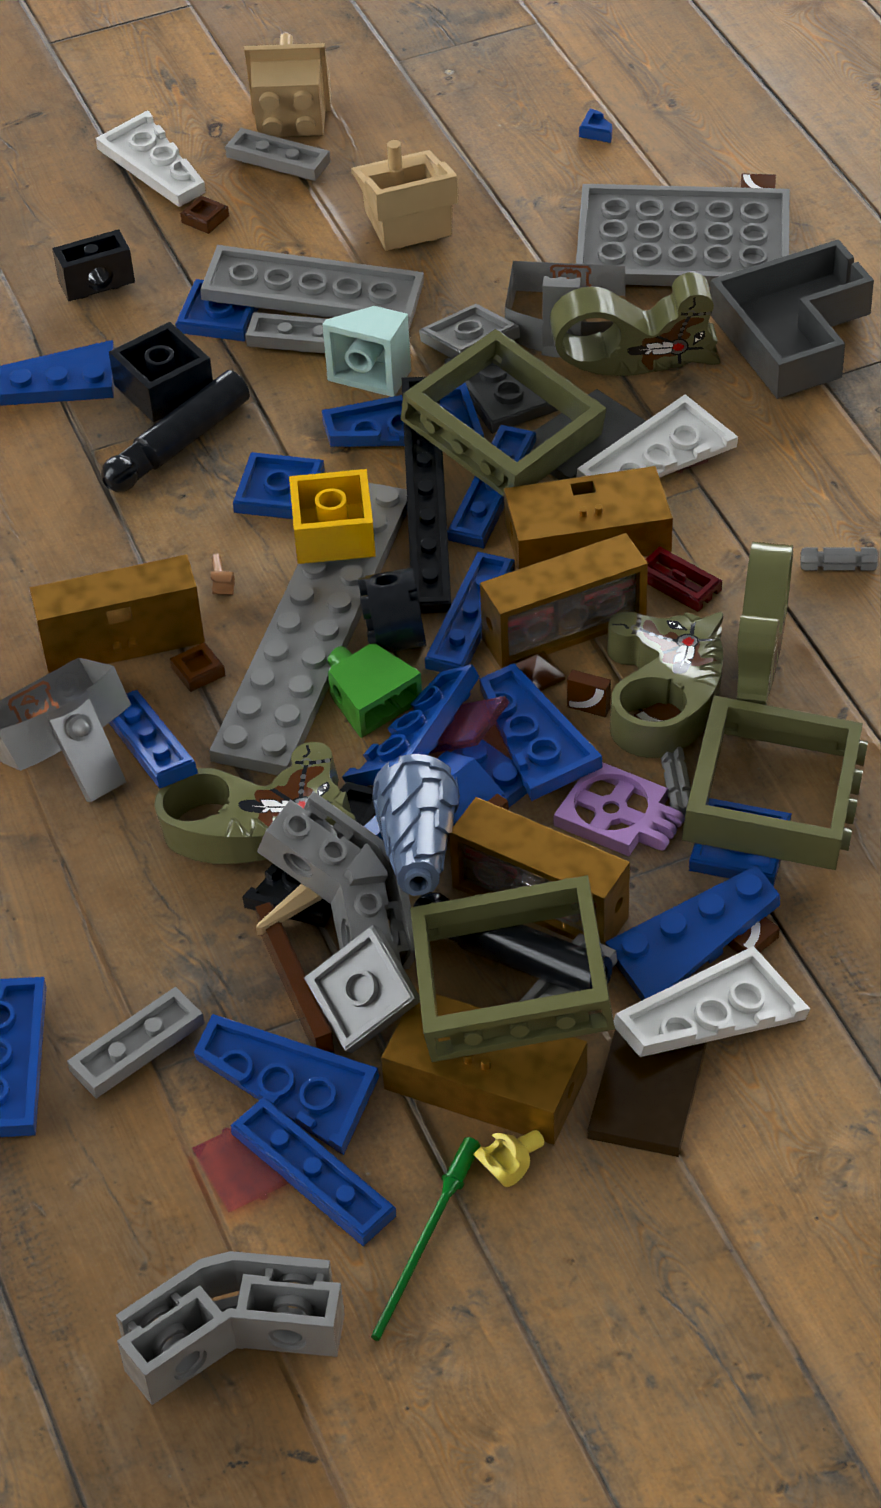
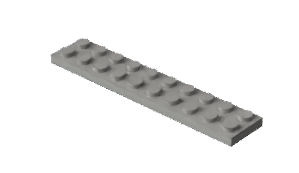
M368 483L376 557L297 565L209 750L211 762L273 775H279L283 770L292 766V752L298 746L304 744L329 688L328 671L331 666L327 662L328 656L339 646L347 648L362 615L358 578L381 572L408 512L407 489Z

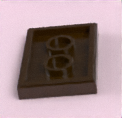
M615 1029L587 1129V1139L679 1157L707 1042L639 1057Z

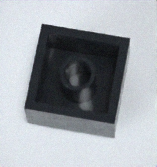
M171 322L161 325L109 351L114 386L153 423L165 417L213 381L210 357Z

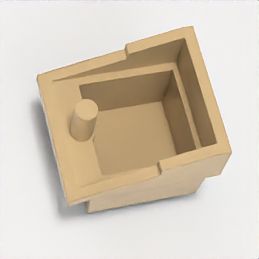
M283 33L280 36V45L244 46L252 113L255 114L257 132L275 137L324 135L325 112L331 111V82L325 43L293 44V36L289 33Z
M391 140L387 143V160L351 168V173L356 178L363 192L365 212L385 251L401 249L405 246L451 236L452 205L458 203L457 175L445 161L441 162L430 150L402 156L401 142Z

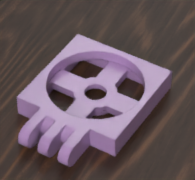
M603 762V768L577 781L554 814L555 827L626 856H630L639 842L660 851L665 850L670 842L669 839L674 837L677 828L685 820L683 813L664 805L668 800V788ZM600 780L616 786L610 795L604 796L588 790L594 782ZM633 793L647 799L648 807L645 813L627 806V801ZM613 803L619 807V810L616 813H607L603 810V807L606 804ZM578 805L594 811L595 817L590 824L582 820L575 809ZM620 823L629 826L618 830H608L611 825Z

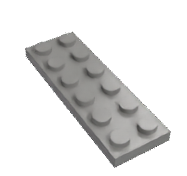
M217 245L201 286V300L332 318L371 306H378L407 313L410 328L424 284V272Z

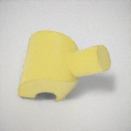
M533 1130L519 1138L503 1133L492 1134L495 1141L488 1147L481 1146L473 1155L504 1187H510L516 1184L527 1172L530 1166L529 1153L544 1145V1138L538 1130Z

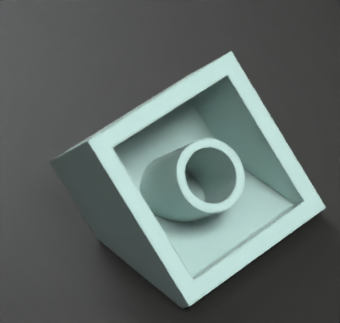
M371 306L326 319L322 326L327 380L391 397L395 396L402 386L401 378L407 377L411 372L408 314Z

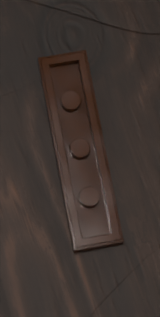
M268 902L255 907L258 923L274 909L273 904L271 905ZM278 921L267 928L266 933L261 935L310 1045L335 1054L332 1031L320 1005L304 979L306 975L282 923Z

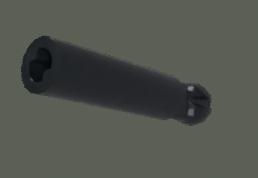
M225 371L135 438L133 444L123 452L107 459L101 470V478L104 485L115 492L130 490L137 480L152 469L156 470L244 404L249 400L250 393L243 378L234 371Z
M429 892L421 895L415 901L413 907L449 901L450 899L441 893ZM522 924L446 938L457 942L462 949L569 991L575 992L593 988L586 948ZM603 955L607 984H609L613 964L609 957Z

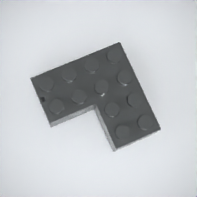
M838 239L711 279L710 293L714 304L711 316L776 399L842 378L845 343L832 327L871 314L874 280L859 262L854 263V256Z

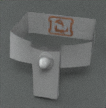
M513 261L505 303V319L519 326L520 338L514 341L527 348L541 351V355L561 358L555 347L550 323V313L555 303L565 294L583 287H600L618 296L626 297L625 266ZM516 291L543 292L542 320L512 310ZM580 321L573 325L567 333L576 336H588L598 332L603 333L613 325V322Z
M77 658L0 700V762L21 771L62 751L87 802H92L126 783L103 730L105 725L131 705L115 667L105 663Z

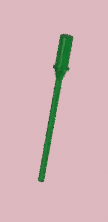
M465 1137L447 1173L442 1176V1194L373 1330L371 1338L375 1341L380 1340L450 1197L458 1189L464 1187L463 1181L475 1159L473 1153L481 1147L480 1143L474 1138Z

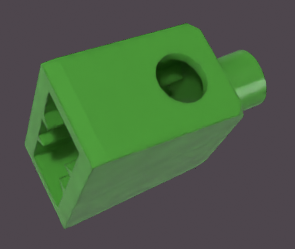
M369 644L354 654L345 646H339L328 656L327 662L331 666L328 671L330 695L361 738L412 708L411 703L422 692L421 673L377 644Z

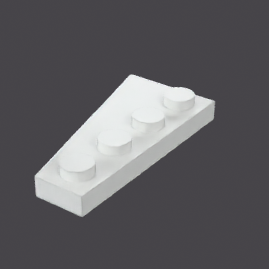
M148 110L96 138L99 151L178 207L206 193L203 179L188 160L183 159L179 155L177 146L174 142L170 143L168 141L165 131L160 125L154 123L153 116Z
M685 394L577 468L576 478L656 466L660 478L737 447L738 436Z
M752 946L616 1013L614 1026L639 1057L806 1020L810 1008L758 950Z

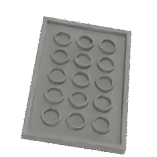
M583 184L576 264L625 266V285L672 286L675 279L687 272L702 274L707 279L708 286L710 287L711 279L789 255L790 189Z

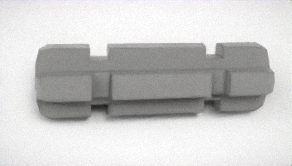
M804 547L800 553V565L804 571H817L818 567H823V571H855V567H860L861 571H874L878 566V552L874 547H861V551H855V547H823V551H818V547Z
M677 747L673 753L666 752L661 757V763L665 771L664 778L666 788H668L669 805L685 816L691 787L686 763L684 762L683 748Z

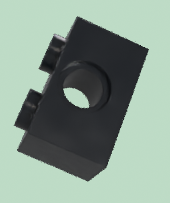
M119 229L52 248L58 282L68 301L83 299L90 295L135 283L130 248Z

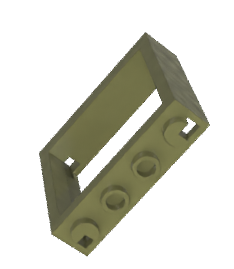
M494 329L403 393L401 420L504 497V488L538 483L602 435L607 408L572 384L570 380L551 369L541 359L536 358L519 346L514 340ZM491 363L500 367L573 420L518 462L514 461L436 403Z
M714 695L686 809L682 841L836 870L840 849L849 851L852 829L845 828L844 825L845 823L853 824L858 799L850 798V794H859L863 770L855 769V765L864 766L868 741L860 740L863 723ZM724 734L844 756L831 827H819L708 805Z
M588 875L410 908L423 1034L432 1062L615 1030ZM581 914L592 989L438 1016L430 941ZM602 1010V1013L591 1015L588 1013L590 1011ZM450 1037L451 1039L439 1042V1038Z

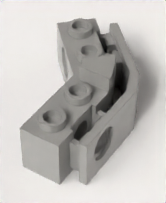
M314 791L309 796L304 808L290 799L265 831L257 852L331 904L340 950L374 925L380 927L404 970L409 969L415 960L411 903L409 894L403 892L397 883L390 859L386 855L383 840ZM330 817L336 823L332 826L325 819Z
M234 1251L199 1259L116 1314L121 1338L117 1340L124 1371L150 1404L153 1405L236 1348L338 1357L345 1316L341 1283L333 1282L330 1260ZM240 1291L239 1295L217 1301H213L211 1299L213 1297Z

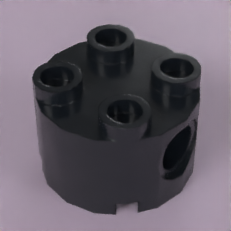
M413 567L358 578L363 618L366 620L369 644H377L390 653L427 646Z

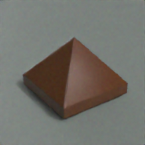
M545 651L515 664L540 691L565 680V674Z

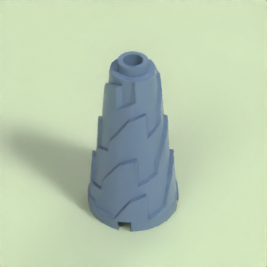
M409 754L399 756V763L389 767V762L386 763L377 773L372 790V801L380 833L383 837L386 855L390 859L398 885L403 892L412 896L432 892L439 884L440 873L444 869L448 834L452 833L454 814L458 809L460 798L457 777L454 779L451 775V768L441 760L429 755Z

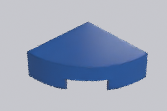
M589 109L579 127V137L611 143L612 124L604 118V114L600 111Z

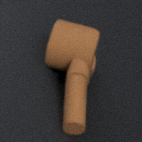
M214 554L211 557L213 571H211V580L213 581L212 594L233 595L235 586L234 572L223 571L221 556Z

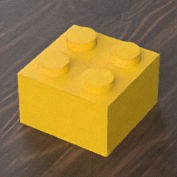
M367 469L289 476L298 564L376 557Z

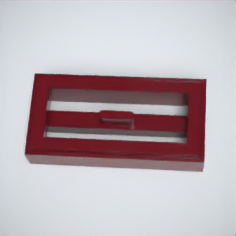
M660 546L645 559L648 563L647 584L697 612L703 608V602L709 603L712 600L713 593L718 594L722 591L721 579Z

